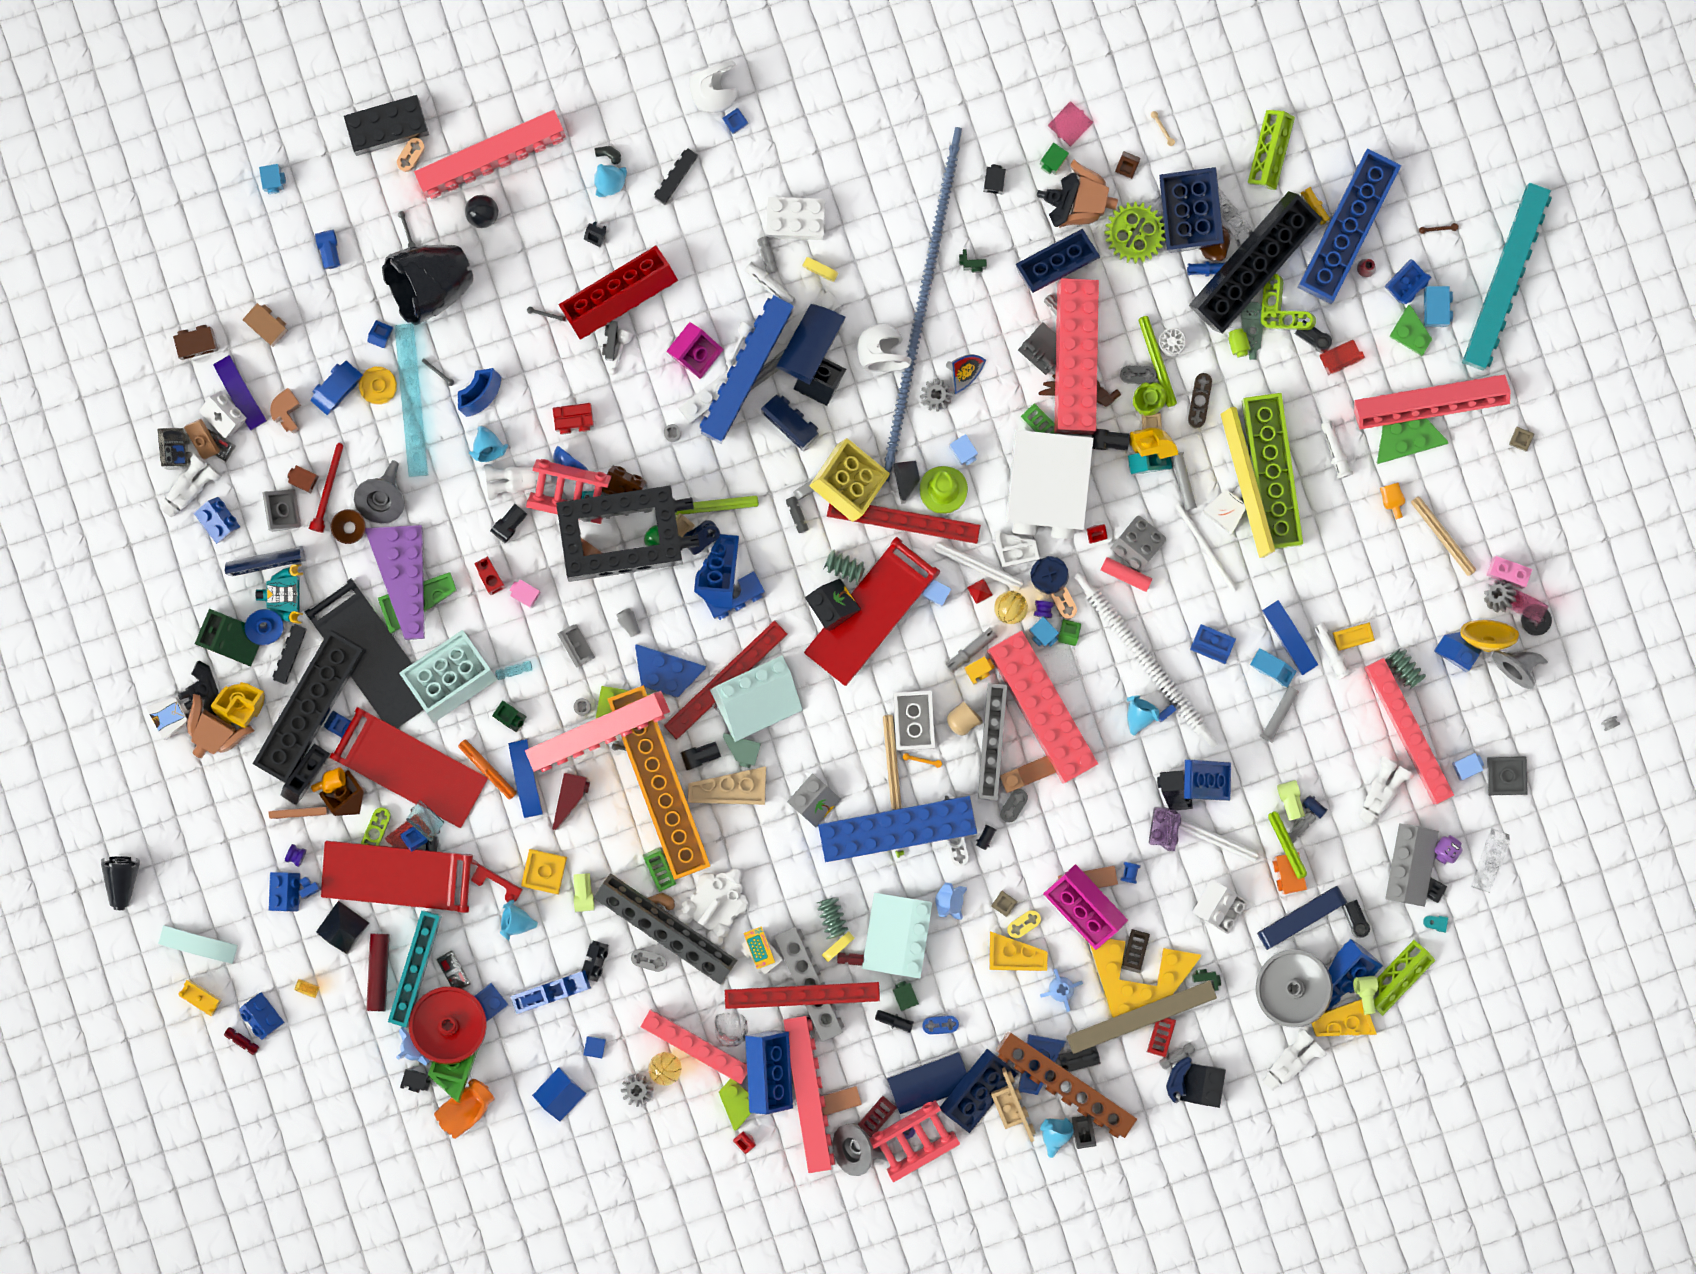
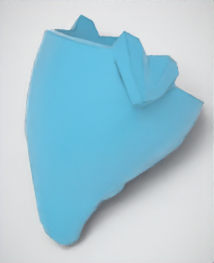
M599 164L594 174V184L597 188L595 195L606 197L619 192L624 186L627 174L626 167L617 168L613 165Z
M479 426L473 443V452H469L471 457L479 462H489L500 456L502 457L508 448V444L503 445L495 433L484 426Z
M1138 695L1127 698V702H1130L1127 720L1130 733L1134 736L1154 720L1159 721L1160 712L1153 704L1139 699L1140 696Z
M514 899L502 907L505 909L502 914L500 934L508 941L511 935L522 934L536 928L538 922L533 920L524 910L514 905Z
M1050 1118L1041 1124L1040 1130L1042 1131L1048 1157H1055L1058 1150L1073 1135V1124L1067 1118L1064 1120Z

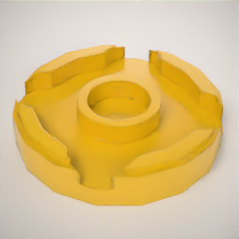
M375 366L363 373L359 381V390L367 402L382 405L388 403L394 397L397 391V381L390 370Z

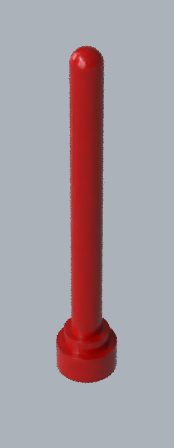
M342 443L336 444L317 515L309 525V529L323 533L325 529L323 518L343 451Z

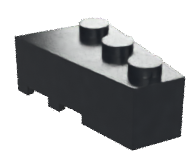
M1185 770L1160 772V777H1157V786L1161 788L1170 811L1193 809L1192 799H1184Z

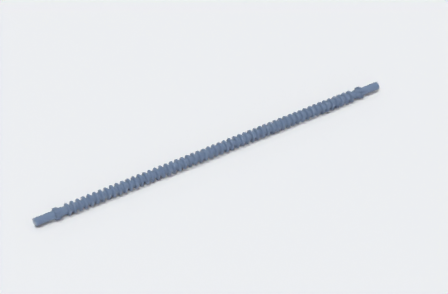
M955 127L952 144L949 146L948 162L945 163L947 167L944 168L946 172L943 173L945 178H942L944 181L941 184L943 188L940 189L942 193L939 194V205L936 206L938 210L935 211L937 215L934 216L936 221H933L935 226L932 227L934 231L931 232L933 236L930 237L932 241L929 243V253L926 254L928 256L925 259L927 264H924L926 269L923 270L925 274L922 275L924 280H921L923 285L920 288L922 290L919 291V302H916L918 307L915 308L917 312L914 313L916 318H913L915 323H912L914 328L911 331L913 333L910 334V345L907 346L909 350L906 351L908 353L907 357H910L912 362L902 372L904 376L901 377V380L903 381L900 383V393L897 394L899 399H896L898 401V404H895L897 409L894 410L896 414L893 415L895 420H892L894 425L891 426V437H888L890 442H887L889 447L886 448L888 453L884 460V469L890 475L892 465L895 463V452L898 451L896 446H899L897 441H900L898 436L901 435L899 431L902 430L900 426L903 425V414L906 413L904 409L907 408L905 403H908L906 398L909 397L907 393L910 392L908 390L911 387L909 383L912 382L910 378L913 376L912 371L915 370L913 365H916L914 360H917L915 355L918 354L916 349H919L917 344H920L918 339L921 336L919 334L922 333V322L925 321L923 317L926 316L924 312L927 311L925 306H928L926 301H929L927 296L930 295L928 291L931 290L929 286L932 285V274L935 273L933 269L936 268L934 263H937L935 258L938 257L936 255L939 252L937 248L940 247L938 243L941 242V231L944 230L942 228L945 225L943 220H946L944 215L947 214L945 210L948 209L946 205L949 204L947 199H950L948 194L951 193V183L954 182L952 177H955L953 172L956 171L954 167L957 166L955 161H958L956 157L960 150L959 142L962 128Z

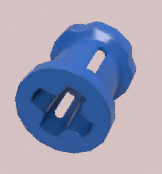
M1124 862L1125 869L1120 880L1137 884V872L1141 865Z

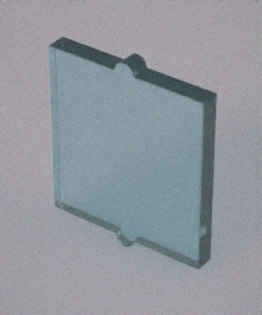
M419 800L410 809L411 812L406 820L431 842L436 834L440 833V828L444 821Z

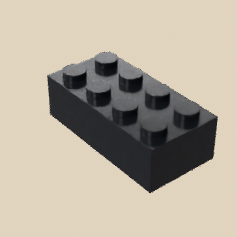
M417 95L344 115L352 148L356 156L404 143L412 138L430 135Z

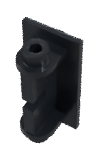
M595 940L592 941V944L590 943L586 956L592 958V961L585 960L582 971H586L588 980L598 982V979L601 977L602 966L608 956V944Z
M1096 1046L1075 1054L1071 1051L1059 1055L1062 1068L1068 1072L1101 1064Z

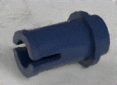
M1309 795L1302 803L1305 805L1304 808L1311 810L1319 819L1322 818L1328 809L1315 800V796Z

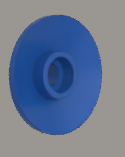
M260 609L253 612L245 622V633L248 639L258 645L274 643L283 632L281 617L270 609ZM266 622L265 626H260L261 623Z

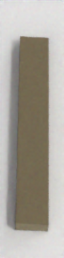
M1207 981L1067 1035L1066 1038L1072 1053L1075 1054L1215 1000L1217 996L1211 981Z

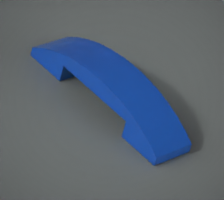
M528 740L508 743L523 816L528 818L542 815L543 811L534 771L525 750L529 749Z

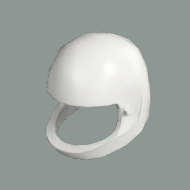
M733 60L705 69L689 78L692 99L702 111L719 113L733 105L737 96V88L723 89L721 85L722 75L736 66Z
M878 324L869 327L861 334L858 339L857 350L864 370L890 372L906 369L911 365L912 359L910 357L891 354V350L903 341L899 331L891 325Z

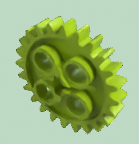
M1136 201L1133 207L1127 202L1125 209L1120 205V212L1113 211L1115 217H1108V220L1112 223L1105 225V227L1110 229L1104 232L1105 235L1110 236L1105 242L1112 243L1108 249H1115L1114 256L1118 253L1121 254L1119 260L1127 257V263H1129L1130 259L1134 260V264L1137 263L1138 259L1144 263L1145 257L1152 260L1151 253L1158 255L1156 248H1163L1159 243L1166 241L1164 237H1161V235H1165V230H1161L1164 227V223L1159 222L1163 217H1156L1158 210L1151 212V205L1146 209L1144 208V202H1142L1140 207L1137 206ZM1133 215L1136 217L1137 222L1129 224L1127 217ZM1144 218L1145 221L1138 232L1140 236L1136 235L1130 247H1126L1132 236V231L1137 228L1140 220ZM1151 225L1154 231L1148 234L1144 232L1143 227ZM1125 232L1128 238L1125 241H1121L1118 239L1117 234ZM1141 241L1144 244V249H1135L1134 243Z

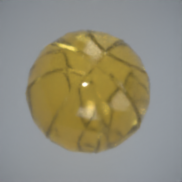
M1006 591L999 595L995 601V614L1003 623H1019L1026 617L1028 611L1027 600L1019 592Z
M670 1052L658 1053L652 1057L649 1063V1076L658 1085H672L681 1076V1062L676 1055Z

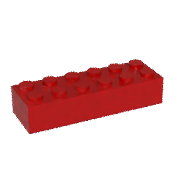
M656 245L558 305L581 340L617 317L622 316L630 309L637 307L650 297L655 296L665 288L670 287L678 279Z

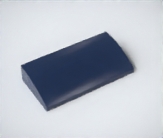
M1082 228L1015 265L1027 287L1034 293L1099 259L1100 255Z
M810 304L776 368L810 385L844 324L846 317L825 307Z
M303 546L229 561L225 563L224 571L226 575L233 577L306 561Z
M986 1049L943 1102L940 1109L946 1116L970 1133L994 1104L991 1092L1008 1086L1002 1068L1005 1067L1007 1072L1011 1071L1013 1078L1018 1073L989 1049Z
M956 1052L887 1078L899 1114H903L922 1107L928 1102L948 1097L967 1072L960 1053Z

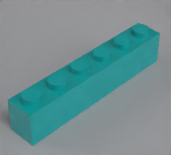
M421 910L389 1015V1023L405 1028L409 1027L410 1014L416 1004L442 918L441 915Z

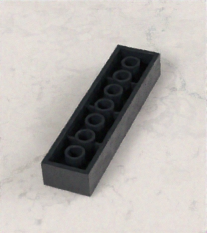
M1288 191L1188 306L1212 330L1223 334L1321 222L1322 218L1299 194Z
M333 630L328 631L253 761V765L286 783L304 758L366 649Z

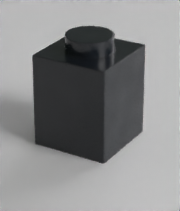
M992 164L991 167L987 166L983 192L1002 195L1006 169H1002L1001 165Z

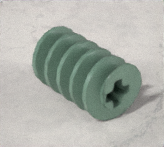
M833 549L828 556L823 570L828 567V573L835 570V576L842 573V579L849 576L850 583L856 579V585L858 586L865 571L864 562L861 561L859 565H856V558L849 562V555L842 559L843 553L840 552L835 556L836 550Z
M1399 648L1388 656L1385 661L1392 662L1389 668L1396 667L1394 675L1401 673L1398 680L1405 679L1406 682L1403 686L1410 685L1411 689L1422 681L1426 675H1419L1421 668L1414 669L1416 662L1409 663L1412 657L1410 655L1404 657L1407 650L1400 651Z
M837 897L817 902V904H821L817 910L824 912L819 917L826 918L822 926H828L824 933L831 934L826 938L827 940L844 935L849 930L848 927H842L846 920L840 919L844 915L843 912H837L841 908V905H835L839 901Z

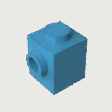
M278 164L259 167L264 192L277 194L279 190L284 189L283 184H286V177L284 172L281 173V167Z
M1044 617L1029 630L1033 635L1031 639L1039 647L1041 645L1045 647L1047 644L1051 647L1058 640L1056 636L1059 632Z

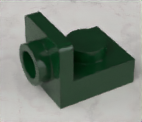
M503 700L492 715V717L515 732L523 726L527 718L526 715Z

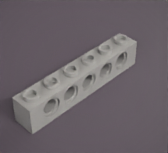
M987 684L978 799L998 800L1007 685Z
M793 927L774 936L796 986H805V980L808 978H813L816 981V985H825V982L821 983L818 978L821 973L817 964L812 965L810 958L813 955L809 947L805 948L802 940L805 938L801 929L797 930L796 927ZM791 943L799 944L800 951L797 954H792L789 951ZM801 960L806 961L808 964V969L803 972L797 969V963ZM823 1004L820 1007L805 1005L821 1042L843 1033L842 1028L845 1026L841 1017L836 1018L834 1011L837 1008L835 1004ZM825 1013L830 1014L832 1017V1021L829 1024L821 1022V1016Z

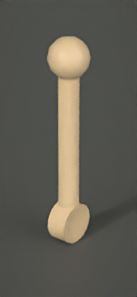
M1152 111L1151 117L1156 120L1157 124L1159 125L1165 137L1167 138V144L1169 146H1173L1175 144V140L1170 138L1169 134L1167 133L1166 129L1164 128L1163 124L1158 118V113L1156 111Z

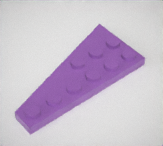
M422 525L366 528L365 532L404 639H425Z

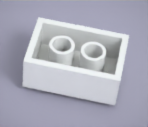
M768 197L766 237L824 240L825 199Z
M932 690L893 693L896 751L935 749Z

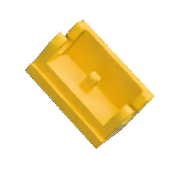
M186 980L183 989L178 993L181 998L211 1017L222 1001L191 980Z

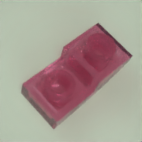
M1514 589L1517 593L1514 596L1517 602H1511L1512 608L1509 609L1540 623L1549 606Z

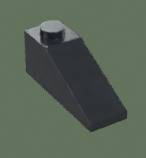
M314 743L284 784L280 796L297 806L330 756V753Z

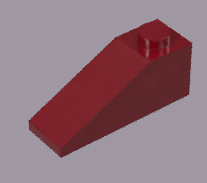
M564 773L552 827L553 830L559 829L582 800L584 794L589 792L590 782H587V777Z

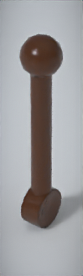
M1453 223L1451 226L1420 227L1419 232L1425 234L1429 231H1456L1459 226Z

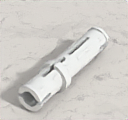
M752 261L746 266L744 271L750 274L758 285L761 284L770 293L790 304L794 301L795 297L768 275V272L761 270Z

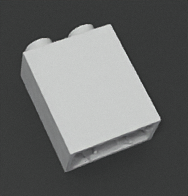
M1015 430L1006 522L1014 523L1013 533L1036 535V528L1039 525L1052 527L1051 537L1074 539L1075 529L1084 530L1093 438Z

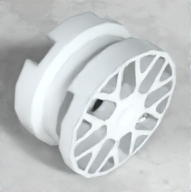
M1169 328L1164 330L1159 336L1158 347L1164 355L1176 356L1184 349L1185 337L1180 330Z

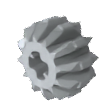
M934 379L933 386L927 381L926 385L929 389L921 388V391L927 393L920 395L921 399H927L922 403L923 406L930 403L928 410L931 411L933 406H936V412H939V405L946 409L947 407L944 402L950 404L951 400L947 397L953 395L952 392H946L950 389V385H946L943 388L944 380H941L940 385H937V379ZM933 391H935L936 393L940 392V393H941L940 396H939L940 399H937V398H934V399H933V398L931 397V396H933V393H932V392H933Z
M1495 580L1494 585L1488 584L1490 589L1484 591L1486 597L1483 599L1487 603V607L1497 613L1500 609L1502 612H1506V607L1512 608L1511 602H1517L1514 597L1517 593L1513 589V585L1511 583L1507 584L1505 580H1502L1500 583Z
M635 1074V1081H633L631 1076H628L630 1084L625 1081L622 1083L628 1088L620 1090L621 1093L627 1092L623 1100L630 1097L628 1105H631L633 1100H635L636 1107H639V1100H641L643 1105H646L647 1102L644 1097L651 1099L652 1096L647 1094V1092L654 1091L653 1088H647L652 1082L644 1083L645 1075H643L641 1081L638 1074ZM636 1085L642 1088V1092L638 1096L634 1095L635 1092H632Z

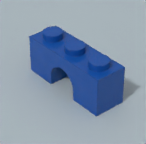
M754 571L737 580L741 587V592L737 598L733 599L732 608L712 606L705 601L714 619L722 620L729 616L728 612L735 609L737 612L745 608V603L752 600L754 603L763 598L762 594L765 591Z

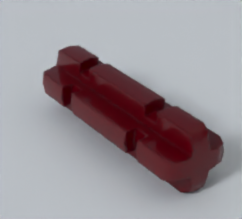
M839 952L837 963L845 964L846 962L848 965L862 966L864 954L849 953V955H846V953Z
M228 1027L224 1032L226 1038L232 1039V1042L244 1050L247 1049V1052L255 1055L259 1050L257 1044L251 1043V1040L239 1032L236 1033V1030Z

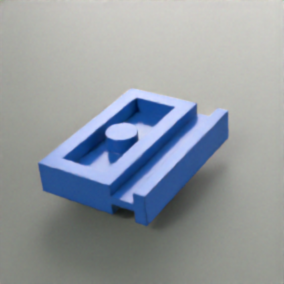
M1200 624L1190 650L1226 664L1236 638Z
M492 983L474 996L481 1004L487 1022L509 1005Z

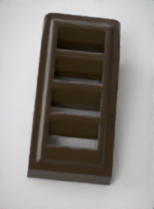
M1131 929L1122 969L1140 973L1150 934ZM1133 937L1144 939V943L1133 940ZM1131 945L1142 947V950L1132 948ZM1129 953L1138 954L1140 958L1131 956ZM1127 960L1137 962L1138 965L1128 963Z

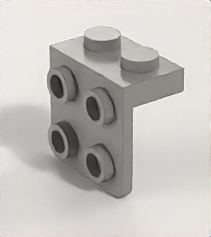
M1138 515L1110 549L1129 563L1132 568L1141 572L1164 544L1166 537Z

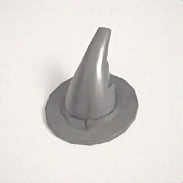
M391 461L383 476L367 479L360 483L355 490L354 503L356 509L363 517L372 522L380 524L390 523L398 519L404 510L405 501L403 494L395 485L399 466L397 461Z
M1498 650L1492 654V658L1498 668L1509 679L1526 689H1533L1535 686L1534 679L1530 675L1533 667L1538 663H1548L1541 654L1533 652L1510 654Z
M855 1124L840 1126L834 1133L832 1141L833 1154L837 1164L847 1174L861 1176L870 1169L873 1159L878 1158L887 1161L880 1147L878 1146L873 1149L869 1137L863 1129Z

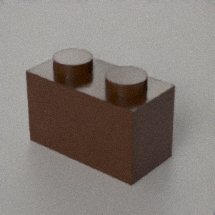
M200 325L196 327V330L190 332L188 329L177 332L178 335L173 336L180 360L218 351L214 331L210 326Z

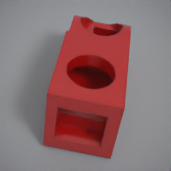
M488 556L474 563L485 588L491 596L506 588Z

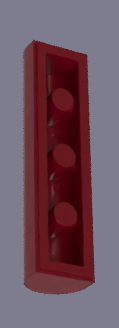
M370 933L366 1011H386L390 934Z

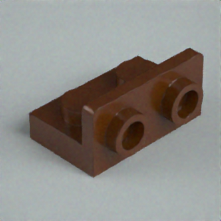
M613 465L607 475L611 476L608 488L603 487L602 492L610 495L643 490L647 482L641 476L632 475L626 472L623 467Z

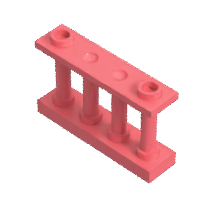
M536 459L532 470L539 472L536 493H530L526 508L558 515L556 503L568 501L562 499L565 478L576 481L573 500H577L582 497L584 483L595 485L593 497L601 496L602 488H608L611 476L603 472H592L552 463L546 459ZM546 474L558 477L554 497L543 494ZM603 518L591 519V522L601 524Z
M936 1100L924 1104L921 1109L883 1131L875 1132L869 1138L873 1149L879 1146L889 1162L890 1167L886 1170L893 1183L960 1145L954 1131L947 1133L936 1114L941 1111ZM929 1117L941 1136L934 1142H930L920 1125V1122ZM911 1127L914 1128L924 1145L917 1152L912 1150L903 1134L904 1131ZM894 1137H897L907 1155L901 1161H896L886 1143Z

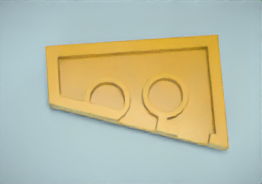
M990 931L989 970L1047 971V951Z
M1362 998L1325 1011L1317 1021L1311 1024L1316 1037L1377 1035L1370 1015H1364Z

